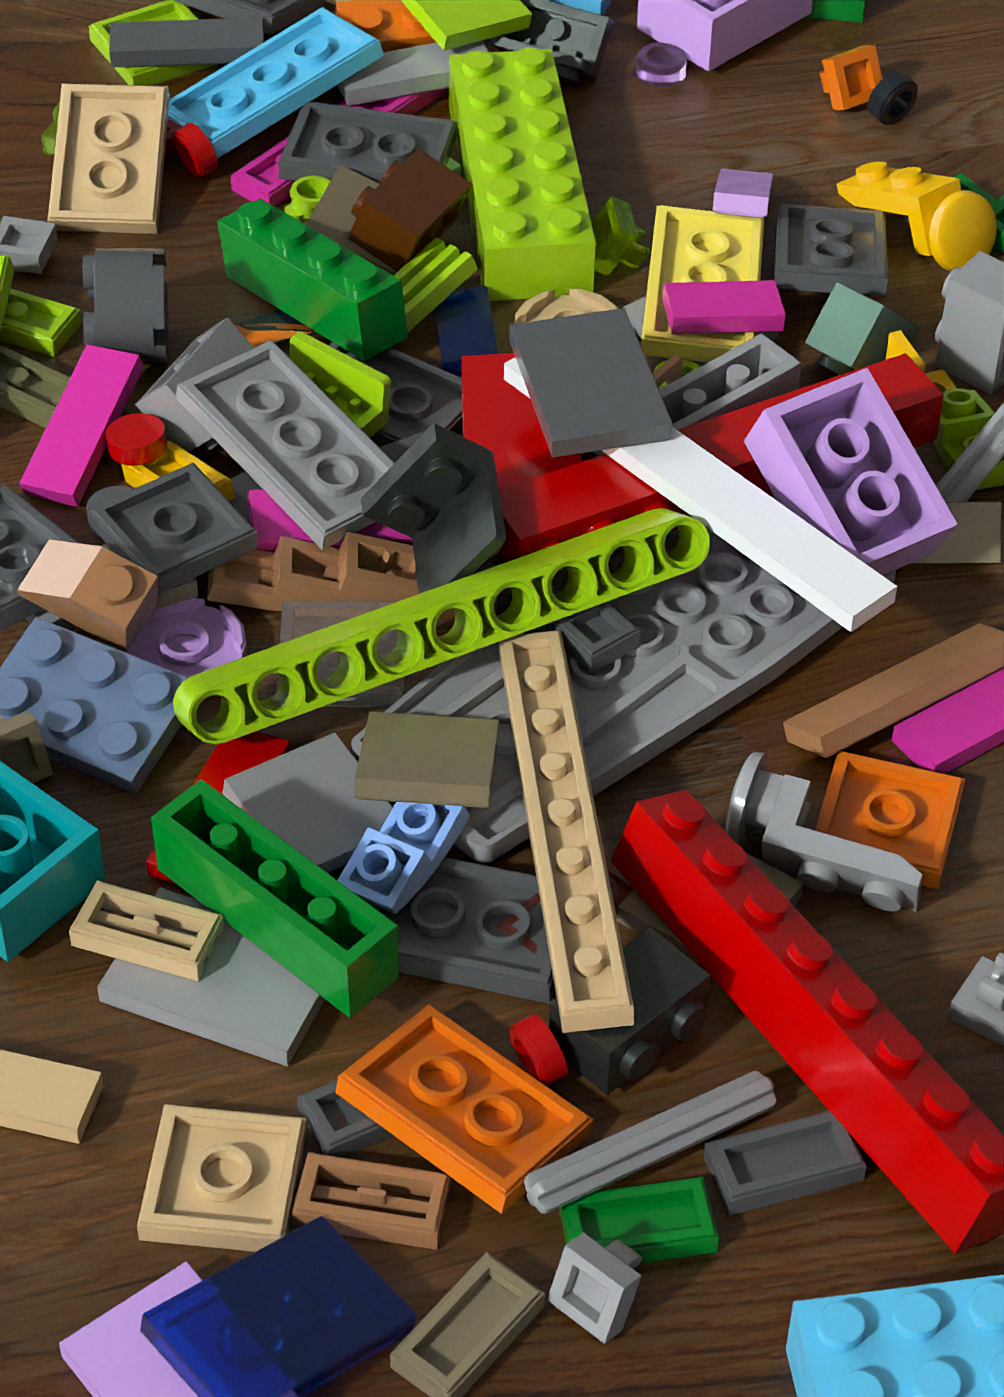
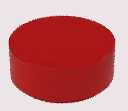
M189 122L172 133L171 141L174 151L182 165L191 175L202 178L218 168L216 153L206 135L197 125Z
M145 413L125 415L113 421L106 429L109 455L113 460L121 464L131 466L144 465L158 459L166 451L167 439L164 423L154 415Z
M533 1013L511 1025L509 1031L511 1044L521 1065L528 1074L547 1087L568 1075L566 1060L559 1044L548 1026L537 1014Z

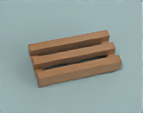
M308 1152L292 1211L293 1227L437 1250L440 1240V1228L443 1225L446 1213V1200L448 1201L451 1190V1177L446 1173ZM317 1180L357 1186L359 1188L357 1191L316 1184ZM386 1191L428 1197L430 1201L425 1202L386 1196Z

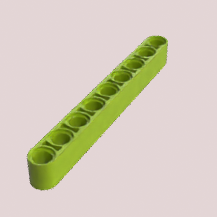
M666 508L652 509L193 675L184 680L177 688L173 699L174 713L179 722L203 742L219 744L234 740L689 572L700 566L707 557L710 548L708 531L699 520ZM677 526L679 529L678 543L672 551L666 553V536L671 529ZM622 546L624 550L623 563L617 571L610 574L608 566L610 556L614 550ZM567 567L569 577L567 585L559 593L553 594L551 583L554 575L558 570ZM510 587L512 591L511 604L505 612L496 615L494 612L495 599L502 590ZM453 608L455 611L453 627L443 636H437L436 623L439 616L444 611ZM396 630L398 641L395 649L389 655L379 658L377 655L379 639L386 632ZM338 651L340 662L337 670L328 678L319 679L317 668L320 660L326 654ZM279 673L281 684L277 693L268 700L259 701L257 695L259 683L269 674ZM220 695L221 707L215 718L208 722H197L196 712L199 704L209 696Z

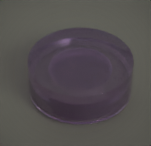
M663 42L652 43L641 48L637 53L636 76L647 85L671 87L682 82L686 76L687 56L682 49L673 44Z

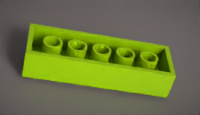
M523 48L518 51L491 53L471 51L466 54L449 55V109L451 120L457 121V138L455 142L459 164H461V175L472 183L466 196V203L484 302L530 299L541 292L555 290V296L569 295V289H584L593 292L596 242L552 49Z

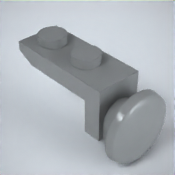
M753 752L749 755L737 777L727 813L726 833L736 844L742 847L750 828L765 831L762 839V861L788 875L797 877V880L803 882L804 886L819 892H833L835 889L860 895L867 904L885 911H898L900 908L917 911L922 885V874L901 855L804 828L810 811V802H806V798L811 787V781L787 774L781 776L767 772L768 755L765 752Z

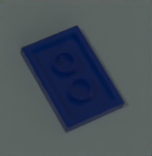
M320 1216L146 1311L142 1315L140 1331L198 1397H303L409 1334L413 1330L417 1315L345 1239Z

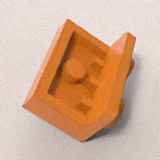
M350 0L336 2V15L380 40L383 52L436 43L401 0Z

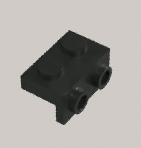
M520 0L532 13L529 28L505 34L503 37H493L491 45L500 52L518 51L523 48L552 49L560 80L577 83L579 76L596 81L614 21L607 16L548 0Z

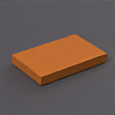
M430 1004L338 1076L335 1091L337 1095L501 1214L527 1192L524 1185V1179L527 1174L568 1156L590 1136L594 1121L586 1113Z

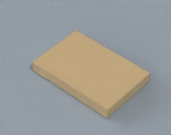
M62 84L48 222L56 223L57 231L158 234L170 98L168 86Z

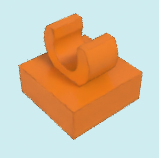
M863 45L823 59L824 70L819 72L823 92L830 94L833 110H846L868 102L873 89L882 80L875 45Z

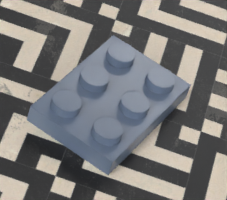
M35 617L0 667V717L7 720L28 711L38 721L49 759L137 795L182 725L174 713L173 699L177 688L188 677Z

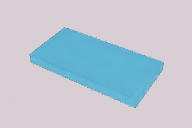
M320 8L169 100L168 119L181 126L189 122L197 125L206 135L217 158L383 57L384 53L380 40L325 8Z

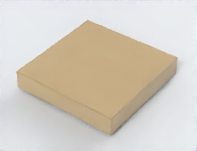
M164 1104L137 1224L139 1240L285 1255L307 1137L306 1118Z

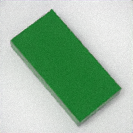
M704 1177L595 1191L559 1208L566 1244L583 1232L604 1248L613 1241L620 1240L642 1256L641 1263L718 1252L719 1236Z

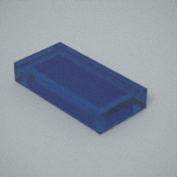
M487 286L457 288L433 310L442 370L456 376H462L461 356L498 354Z

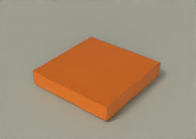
M839 751L835 759L815 831L901 855L922 874L921 886L939 890L963 794L965 778Z

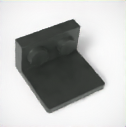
M435 423L361 497L362 514L364 517L412 538L419 594L472 575L488 558H492L499 552L506 540L493 451Z

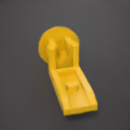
M879 161L859 166L856 169V175L837 183L838 194L853 206L907 215L915 254L933 255L936 262L947 271L951 272L956 267L961 268L980 251L989 255L993 248L997 232L994 210L983 196L972 191H961L959 178L922 173L919 167L890 168L886 162Z

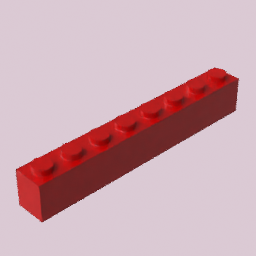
M905 353L678 429V431L772 497L774 495L744 443L746 436L764 409L868 368L912 446L918 447L937 439L944 394ZM603 454L499 489L506 540L497 554L506 563L652 509L666 508L690 517L692 516L610 456ZM677 526L674 527L673 529L670 530V532H671V531H674V530H677L678 527H677Z
M687 789L637 801L611 858V863L955 1254L1003 1235L1004 1135Z

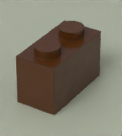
M418 148L403 163L395 160L388 167L381 178L379 186L375 190L368 186L359 195L351 210V214L356 217L348 239L398 272L436 237L440 238L455 223L472 183Z

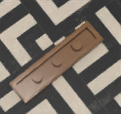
M978 623L783 721L787 742L824 758L838 753L1004 667V631Z

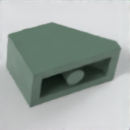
M836 282L805 344L822 353L817 362L818 364L842 375L851 372L852 369L857 370L886 360L889 333L901 330L907 340L911 342L915 338L919 327L884 305Z

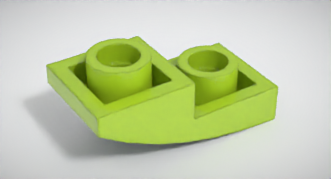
M956 388L943 392L944 397L937 439L933 440V443L948 470L995 414L974 389ZM1004 456L976 490L1004 485Z

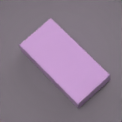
M720 169L714 192L713 211L719 214L764 218L768 212L773 174Z

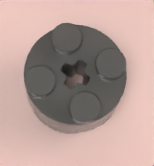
M96 248L95 255H83L84 290H87L88 300H94V312H84L83 317L85 347L88 344L137 354L140 356L142 363L168 362L166 346L157 345L168 343L169 339L168 282H164V267H167L165 248Z

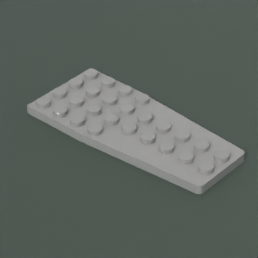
M706 527L710 539V548L707 557L700 566L684 574L608 601L641 631L640 647L592 674L565 651L593 796L774 681L843 626ZM679 529L667 534L665 539L666 553L672 551L677 545ZM623 548L611 554L608 562L610 574L617 571L624 560ZM567 568L557 571L551 583L553 594L559 593L567 585L569 578ZM891 571L882 576L894 584L896 571ZM552 622L521 634L552 631ZM497 642L443 662L384 711L387 713L499 720L498 744L489 807L465 806L470 814V818L454 842L456 847L479 863L494 861L530 837L499 656V643ZM366 727L354 736L351 741L352 755L357 762L359 761Z

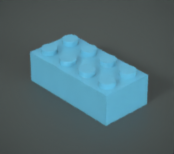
M1004 1275L793 1301L786 1353L797 1397H1004Z

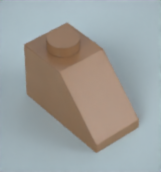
M49 539L17 589V594L128 653L158 604V576L103 546Z

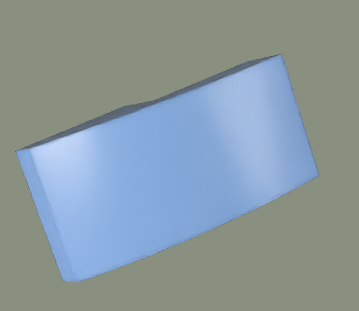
M396 802L379 832L369 827L367 828L337 881L364 901L396 914L413 898L437 869L470 818V814L465 806Z

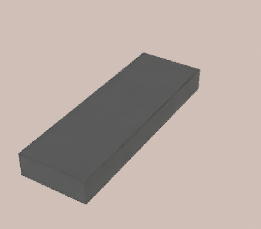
M263 18L110 22L109 54L111 67L229 64L264 43Z

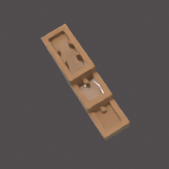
M347 531L340 548L329 546L321 550L316 543L280 536L274 553L255 549L208 571V601L272 611L359 615L419 594L413 545Z

